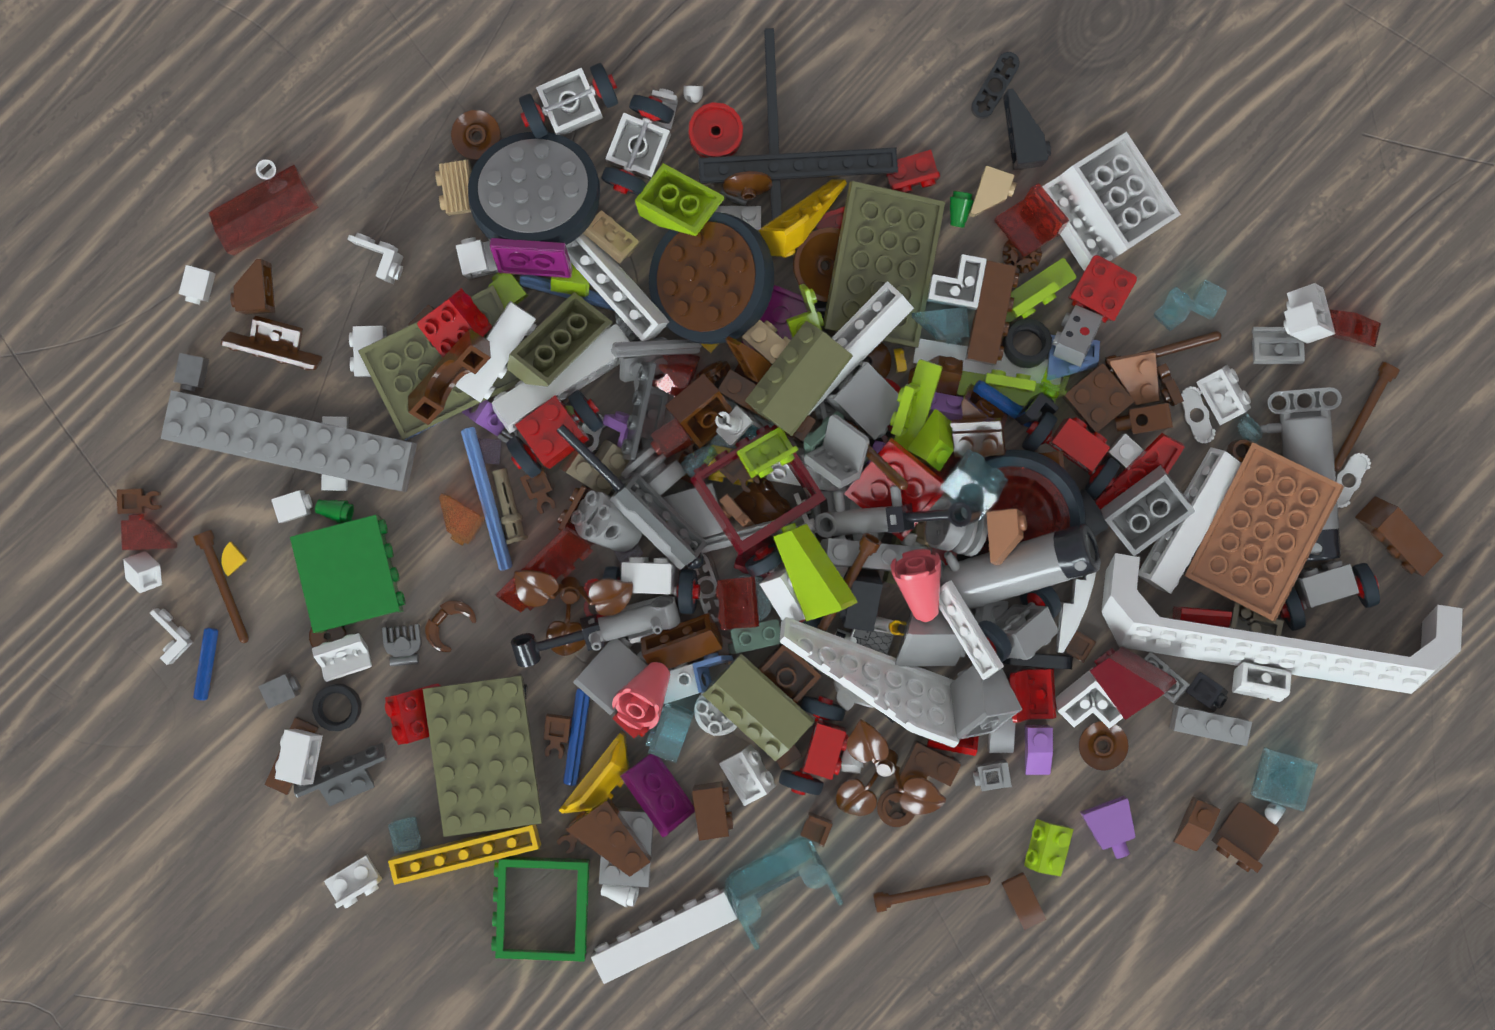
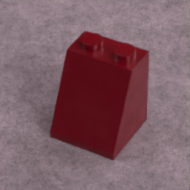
M1123 646L1116 651L1113 647L1094 661L1096 666L1090 670L1125 720L1164 695L1177 682L1174 677Z

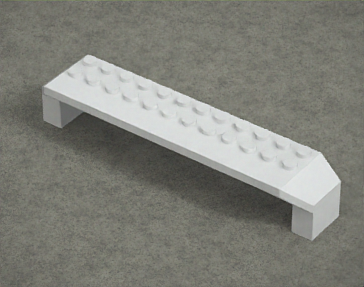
M1115 553L1105 573L1102 614L1118 646L1128 649L1151 651L1153 653L1235 666L1246 662L1291 671V675L1410 694L1443 669L1461 651L1462 608L1437 605L1422 621L1421 649L1411 657L1159 617L1137 590L1140 557Z

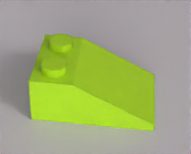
M663 163L644 187L641 194L635 199L639 216L657 226L697 236L725 198L720 193Z

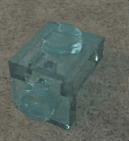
M1175 287L1169 292L1164 305L1155 311L1154 317L1169 331H1172L1187 319L1194 302L1191 301L1186 293Z

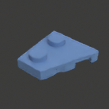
M1051 335L1052 343L1055 338V335ZM1093 340L1081 367L1053 356L1056 346L1052 345L1048 353L1047 380H1054L1097 367L1099 363L1100 341Z

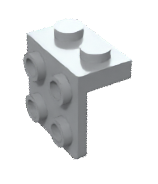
M834 414L829 418L823 446L805 454L804 463L840 489L860 479L869 439L848 422Z

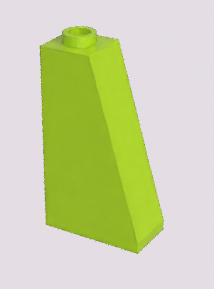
M795 523L781 528L783 533L774 536V540L806 621L842 611L858 603L807 524L797 527Z

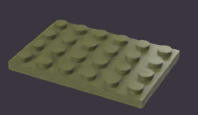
M849 182L822 329L838 332L888 281L906 298L914 309L882 341L918 348L945 207L944 201L860 182Z
M492 285L470 297L493 327L505 308ZM418 321L358 350L403 440L480 403L454 386L447 398L444 409L429 425L408 413V395L443 358L419 329ZM490 330L483 336L484 338H486ZM507 370L502 379L497 377L493 383V386L496 388L489 398L514 387L520 379Z
M522 675L424 688L423 694L443 836L542 824L543 819Z

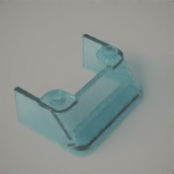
M802 836L797 837L727 876L725 888L737 917L755 950L760 948V940L751 924L758 921L761 916V906L757 898L801 876L806 886L812 889L828 884L838 905L843 904L842 895L812 840Z

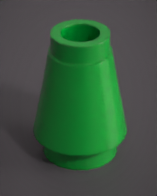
M953 191V196H950V226L965 228V223L974 202L972 200V193Z
M319 499L315 506V513L341 524L352 520L354 505L349 504L347 500Z

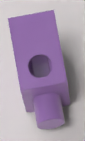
M1124 795L1080 812L1097 843L1103 850L1112 847L1116 859L1130 854L1126 841L1135 838V831L1129 801Z

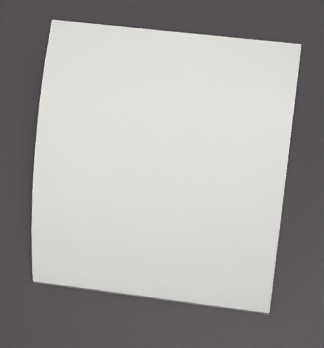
M1127 132L1077 162L1060 176L1033 193L1084 271L1093 256L1099 255L1111 261L1181 215Z

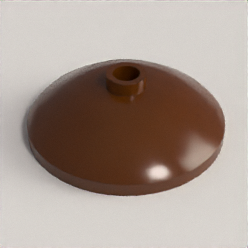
M827 227L811 232L803 244L797 247L794 254L793 271L798 285L805 284L809 289H813L816 299L822 302H827L841 230L838 228ZM823 261L828 264L826 270H823L821 267Z

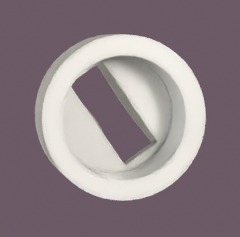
M684 86V98L690 103L699 102L703 96V86Z
M261 160L256 166V173L262 179H271L276 173V166L271 160ZM270 164L272 168L263 175L260 171Z
M1270 803L1265 809V817L1276 825L1286 808L1278 803Z

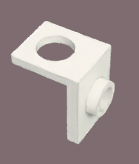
M666 89L652 91L653 97L662 100V104L674 110L672 121L669 124L652 121V124L671 130L678 104V98L676 95H673V91Z

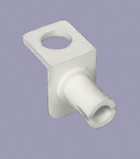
M737 405L730 414L720 412L719 415L723 418L716 416L715 419L718 426L716 432L730 446L736 444L751 424L758 428L764 427L749 411Z

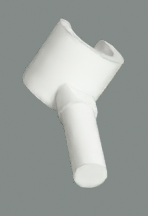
M910 532L903 541H900L901 544L906 546L922 547L931 551V548L916 542L917 534Z

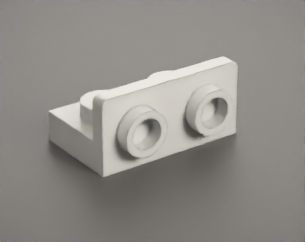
M1228 365L1196 382L1220 425L1247 412L1251 408L1249 395L1245 390H1241L1237 383L1239 378L1234 369H1230Z
M751 744L719 763L744 806L767 795L776 787L772 774L767 771L761 761L760 754Z
M367 854L327 878L324 882L336 900L334 904L336 908L343 905L346 909L358 901L356 897L360 894L365 893L367 896L379 889L377 884L383 879Z

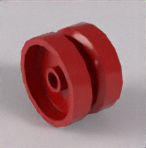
M713 102L703 105L694 112L689 122V140L692 149L699 157L733 156L742 144L743 125L740 116L733 108L724 103ZM718 129L721 130L719 135H713L711 133V130L715 132Z

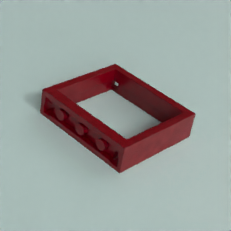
M767 424L756 431L757 436L749 440L746 437L736 443L737 449L730 453L727 450L721 452L714 457L716 462L710 466L706 463L702 464L694 470L695 475L690 479L738 555L746 552L826 500L799 456L795 453L793 454L795 459L787 463L809 499L743 541L741 540L703 480L738 459L739 456L736 453L738 450L777 429L776 425L769 427Z

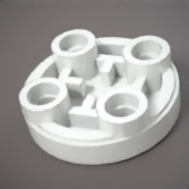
M701 693L694 708L695 719L698 725L705 732L713 736L726 735L734 731L737 726Z

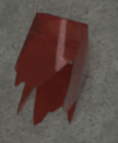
M692 354L662 355L668 364H659V368L664 374H659L662 378L653 380L652 386L670 395L677 396L692 383L700 360L699 356Z

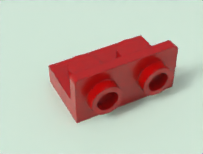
M931 150L897 159L898 173L886 174L890 189L904 193L911 192L912 187L921 185L922 188L933 186L936 184L935 180L940 178V173L937 171Z

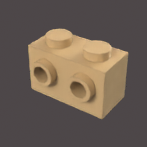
M759 320L742 336L746 346L761 354L771 364L776 361L791 341L787 337L783 339L775 333L777 329L767 320L764 323Z

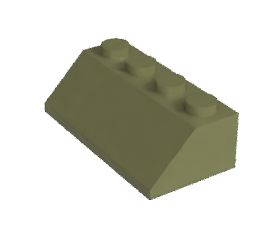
M574 292L509 354L507 370L525 384L548 387L612 324V321Z
M805 321L745 401L758 414L792 436L853 355L825 332Z
M742 654L719 673L702 694L775 761L783 756L815 721Z

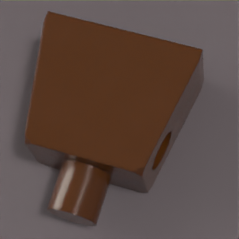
M1169 403L1130 409V415L1115 417L1117 432L1132 430L1133 434L1173 428ZM1146 415L1148 423L1139 425L1137 417Z

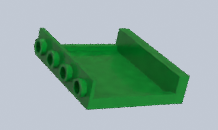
M372 515L290 537L313 633H321L344 625L404 611L403 605H406L403 591H399L397 581H400L397 567H393L391 558L394 557L391 543H387L385 534L388 533L385 519L381 520L379 515Z

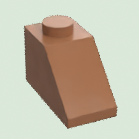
M1018 509L986 512L990 563L994 565H1001L1024 537L1023 530L1027 529L1026 517Z

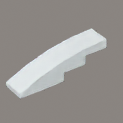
M1096 572L1083 576V580L1073 579L1071 602H1061L1058 621L1059 632L1057 633L1055 651L1063 653L1074 636L1087 608Z

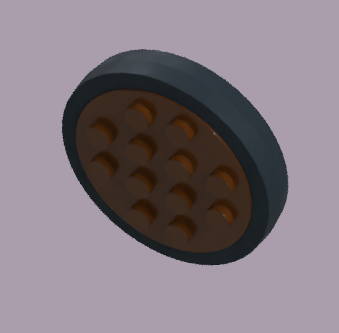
M714 212L697 236L669 229L654 252L649 270L651 300L668 319L669 323L666 326L677 335L701 344L725 343V338L728 336L737 339L744 335L763 316L769 305L774 287L773 259L769 247L761 234L742 219L721 212Z

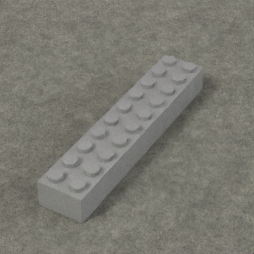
M173 390L170 392L161 439L402 492H407L417 443Z

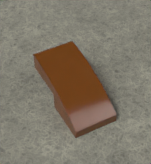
M1024 872L1001 882L1024 930L1047 920Z

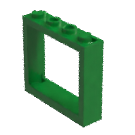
M509 856L499 859V862H495L494 877H498V887H494L493 902H497V912L493 911L492 926L496 927V936H492L491 950L496 951L495 958L585 961L590 859ZM507 867L578 870L575 952L504 949Z

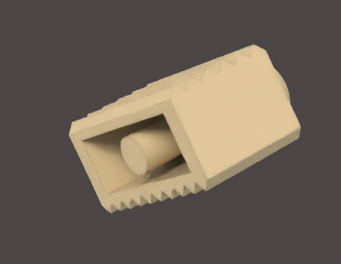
M469 160L439 164L440 171H435L437 185H442L443 195L439 196L441 210H446L448 216L470 213L468 183L472 172L471 163Z

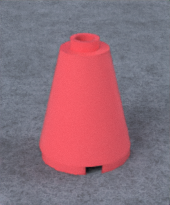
M916 549L902 554V559L896 561L895 558L890 565L891 573L914 618L922 622L932 621L939 613L940 556L938 553H936V556L931 554V551L928 549Z
M658 662L650 663L614 696L612 702L613 709L616 707L618 711L617 717L626 725L641 730L643 727L652 729L659 722L670 679V671L664 664Z

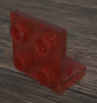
M1039 183L1031 187L1024 200L994 219L995 223L1024 257L1059 236L1070 221Z

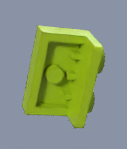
M778 427L736 453L751 478L757 475L763 478L774 471L772 466L779 462L784 466L794 460L793 454L798 451V448L791 445L784 431Z
M1036 819L1024 866L1038 873L1061 877L1074 829Z

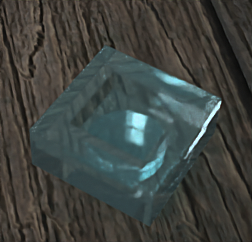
M1248 414L1240 419L1237 427L1244 439L1256 443L1262 438L1263 433H1261L1260 426Z

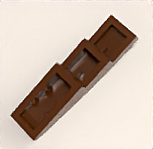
M730 336L725 338L745 375L759 383L773 364L761 354Z

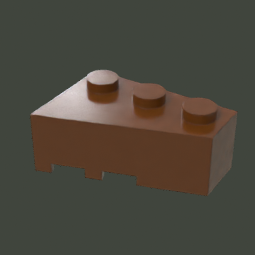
M1374 496L1355 516L1370 534L1386 547V551L1396 559L1398 558L1402 562L1401 567L1411 575L1416 573L1424 577L1444 556L1398 506Z
M609 797L566 828L569 833L629 877L651 862L652 857Z

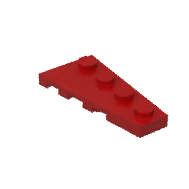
M1161 433L1115 479L1110 488L1104 490L1094 500L1099 509L1101 510L1160 465L1168 474L1185 448L1184 444Z

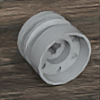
M659 440L657 443L647 446L636 455L635 461L630 460L621 475L626 478L632 472L638 473L661 496L687 472L677 460L668 465L664 463V460L670 454L668 450L661 456L656 454L663 446Z
M942 496L929 511L949 509L953 503L960 500ZM980 505L981 516L979 520L964 527L954 526L949 519L926 521L925 535L927 543L930 547L936 549L952 550L955 553H962L967 556L976 555L982 549L987 538L986 512L988 511L984 506ZM962 507V516L967 519V510Z

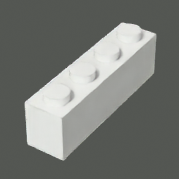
M510 301L485 338L490 341L491 358L476 374L468 373L464 375L455 386L480 403L483 398L488 400L496 388L493 386V383L497 377L502 379L507 372L508 365L506 363L509 360V354L520 344L524 336L528 337L535 330L537 325L534 324L536 318Z

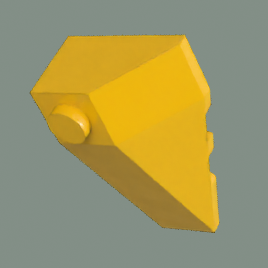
M845 179L830 180L759 229L772 256L786 258L796 252L795 249L803 244L847 185Z

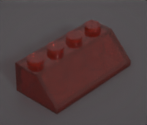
M292 165L274 175L271 179L263 181L208 213L224 249L228 254L234 256L319 207L295 165Z
M570 524L521 570L545 572L552 575L556 580L561 575L566 578L576 569L573 564L579 558L584 561L593 552L591 547L595 543L580 537L575 529V525ZM514 577L495 594L500 600L519 612H523L527 608L530 611L535 608L521 602L516 592Z

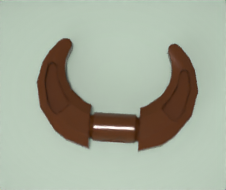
M446 601L440 605L442 609L438 611L432 620L428 619L425 633L428 642L433 648L442 652H451L452 650L451 647L444 645L439 637L440 627L438 625L443 622L448 614H464L470 618L472 623H476L474 611L468 604L462 601Z

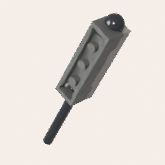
M564 424L556 430L612 485L616 492L609 500L679 570L687 564L692 569H697L703 565L704 556L701 551L707 542L638 473L623 483Z

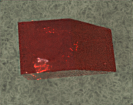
M1330 309L1335 334L1331 335L1332 337L1376 347L1381 323L1355 312Z
M676 418L651 434L654 440L650 443L658 456L663 453L665 458L692 445L690 438Z
M129 515V520H121L122 550L177 548V542L152 519L144 520V515Z

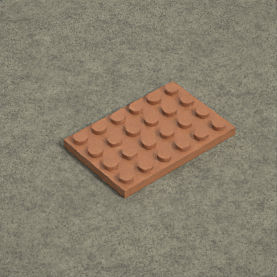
M1252 442L1185 576L1272 621H1276L1344 486Z

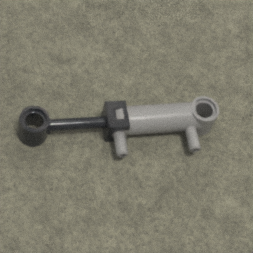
M894 485L890 487L892 506L845 510L843 491L837 490L833 492L835 510L819 514L814 521V527L818 535L825 538L864 533L905 532L915 528L914 522L949 519L954 526L964 527L979 520L981 508L973 499H965L953 503L949 509L913 512L912 503L902 504L901 489ZM962 507L967 510V519L962 516ZM829 519L833 522V529L828 524Z
M662 596L653 600L651 604L622 611L615 615L598 618L597 614L580 618L582 630L537 642L534 634H520L511 640V646L517 665L520 667H530L541 660L540 651L585 640L588 651H597L605 646L604 642L651 629L654 634H660L662 630L676 627L681 620L675 598L672 596Z

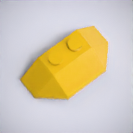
M620 731L558 811L562 814L589 811L608 797L610 799L613 798L614 795L611 791L616 785L621 788L624 781L620 776L629 769L626 736L623 731Z

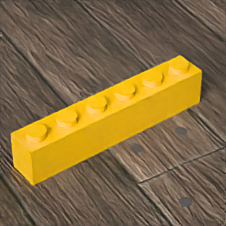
M536 824L505 828L393 856L388 860L393 883L396 885L537 850L541 846V841Z

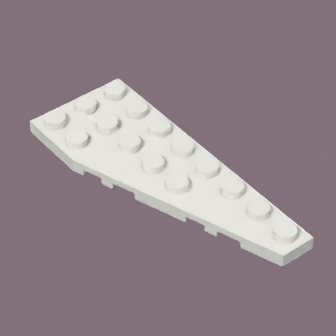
M785 617L781 622L780 643L908 731L953 748L959 743L955 732L950 684L954 680L918 666L895 665L896 658L791 618Z

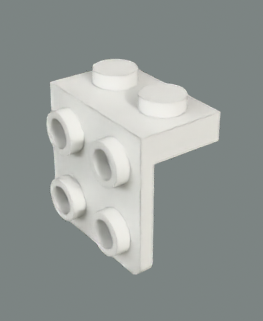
M356 233L355 237L348 236L347 240L383 254L376 277L394 284L395 279L399 280L403 271V266H401L403 256L397 253L398 248L380 241L379 245L374 244L375 240L360 233Z

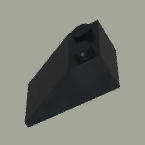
M1008 89L1003 97L1013 171L1042 167L1048 160V156H1051L1050 142L1045 141L1044 133L1014 89Z

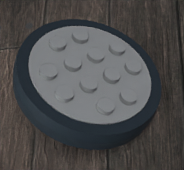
M533 132L518 133L504 138L488 148L474 165L468 183L469 207L482 233L490 240L491 238L565 243L566 245L577 239L586 231L595 218L600 200L599 177L594 163L586 151L574 141L547 132L546 136L536 139Z

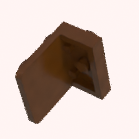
M1239 802L1211 841L1218 845L1215 850L1226 858L1232 855L1238 859L1236 864L1246 872L1252 869L1258 873L1263 866L1258 861L1278 834L1279 828L1245 803Z

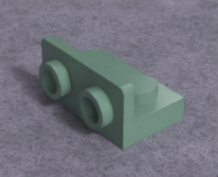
M774 619L731 629L732 643L728 644L729 654H737L782 644L780 643L779 621Z

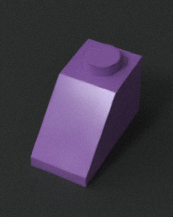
M1025 725V775H1050L1053 756V728L1050 725Z

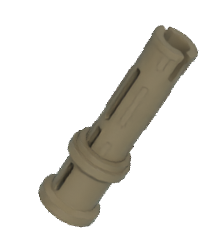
M507 468L491 472L503 513L501 524L505 525L508 537L506 543L512 544L527 540L528 535H525L521 522L523 516L517 512Z

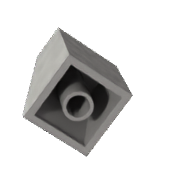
M863 361L824 399L834 410L843 414L847 421H852L861 433L873 440L881 438L887 432V426L890 424L892 415L895 411H898L900 402H897L898 393L868 362Z
M707 484L706 486L719 504L714 484ZM696 488L662 497L702 538L724 532Z
M940 608L938 615L929 622L917 620L912 612L910 613L907 625L903 631L905 635L902 636L895 665L956 666L959 657H965L966 651Z
M626 637L610 640L573 682L609 715L616 710V707L613 709L612 706L616 693L648 666L642 656V652L640 651L637 654L631 648L633 644Z
M972 663L969 669L959 672L957 674L958 678L950 684L955 732L958 740L993 733L1022 710L1002 668L989 678L983 680Z

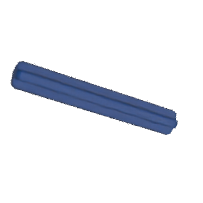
M580 688L576 690L563 781L564 784L569 786H576L578 784L590 697Z

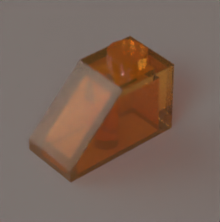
M441 493L439 500L447 532L452 534L450 539L462 546L464 543L471 544L483 526L485 518L446 493Z

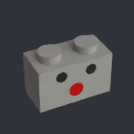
M1075 305L1072 313L1067 312L1061 324L1064 327L1063 331H1057L1052 343V345L1056 346L1053 356L1081 367L1099 330L1103 316Z

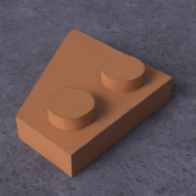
M1148 351L1107 359L1109 367L1113 369L1120 384L1135 401L1133 402L1134 404L1139 405L1160 400L1155 352Z
M729 493L719 500L722 503L720 507L728 518L733 516L743 527L755 525Z

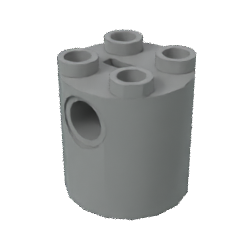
M589 491L571 516V522L575 525L578 535L585 540L617 552H626L632 549L639 542L643 533L609 500L612 496L603 492Z

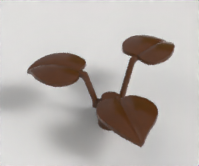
M534 570L514 572L516 592L524 604L540 607L545 605L549 598L555 599L559 593L561 600L566 603L565 622H551L546 631V639L582 630L580 623H570L571 604L579 600L580 594L589 605H595L597 613L611 616L621 612L627 606L633 592L632 582L606 578L595 581L589 589L588 596L584 591V587L580 586L579 580L575 577H566L558 584L552 575ZM581 640L551 648V650L558 655L569 656L581 650L586 642Z
M862 719L858 721L848 738V752L859 762L866 763L872 761L875 764L876 771L866 786L855 778L842 783L836 795L838 808L845 813L856 816L870 814L877 805V797L869 789L879 775L886 777L895 773L898 790L903 793L900 798V804L905 810L913 814L922 815L939 809L946 802V797L939 792L936 786L925 778L912 777L905 782L903 788L899 773L900 767L896 766L899 760L898 754L889 749L885 738L873 726Z

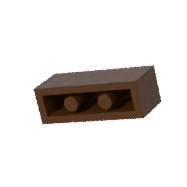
M709 613L680 623L674 628L662 630L660 634L653 633L641 638L642 656L647 664L658 662L664 664L668 669L723 649L720 630Z

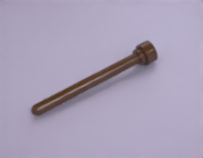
M1214 331L1143 352L1153 351L1156 354V358L1218 341L1221 339V333ZM1111 355V356L1105 357V365H1106V367L1108 368V370H1109L1113 375H1116V374H1115V372L1113 371V369H1112L1111 367H1109V365H1108V363H1107V359L1116 358V357H1121V356Z
M1383 361L1377 370L1379 372L1377 375L1379 379L1334 460L1336 472L1341 470L1387 383H1391L1392 379H1396L1400 370L1395 366Z
M846 421L854 428L859 430V428L852 421ZM868 445L866 457L899 489L905 490L908 487L907 481Z
M212 530L193 536L195 544L204 550L239 641L247 643L249 636L213 548L214 534Z
M864 533L859 541L860 552L844 578L849 588L852 587L868 556L876 553L882 544L872 534ZM837 612L823 616L817 629L826 632Z
M988 875L892 895L883 893V891L873 893L877 913L887 911V908H891L893 904L990 884L991 878Z

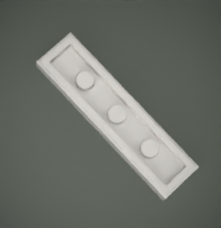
M952 580L946 582L940 587L939 608L981 678L985 680L1004 666Z

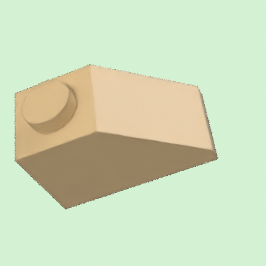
M986 166L969 216L975 217L1003 203L1007 196L1012 197L1017 184L1013 182L1014 175Z

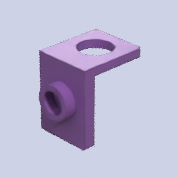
M487 400L479 403L477 410L473 413L471 412L472 407L462 411L463 414L496 436L501 434L505 428L494 412L492 403Z

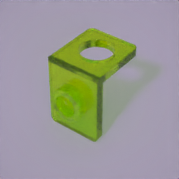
M1046 368L1039 389L1044 390L1043 394L1052 398L1063 397L1067 392L1065 388L1070 375L1064 376L1060 384L1054 385L1047 380Z

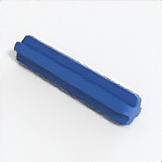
M977 381L973 387V391L1014 419L1022 410L1021 406L984 381ZM1030 421L1024 424V426L1030 427L1032 422Z
M215 628L204 629L193 696L197 700L204 701L208 699L218 638V630Z

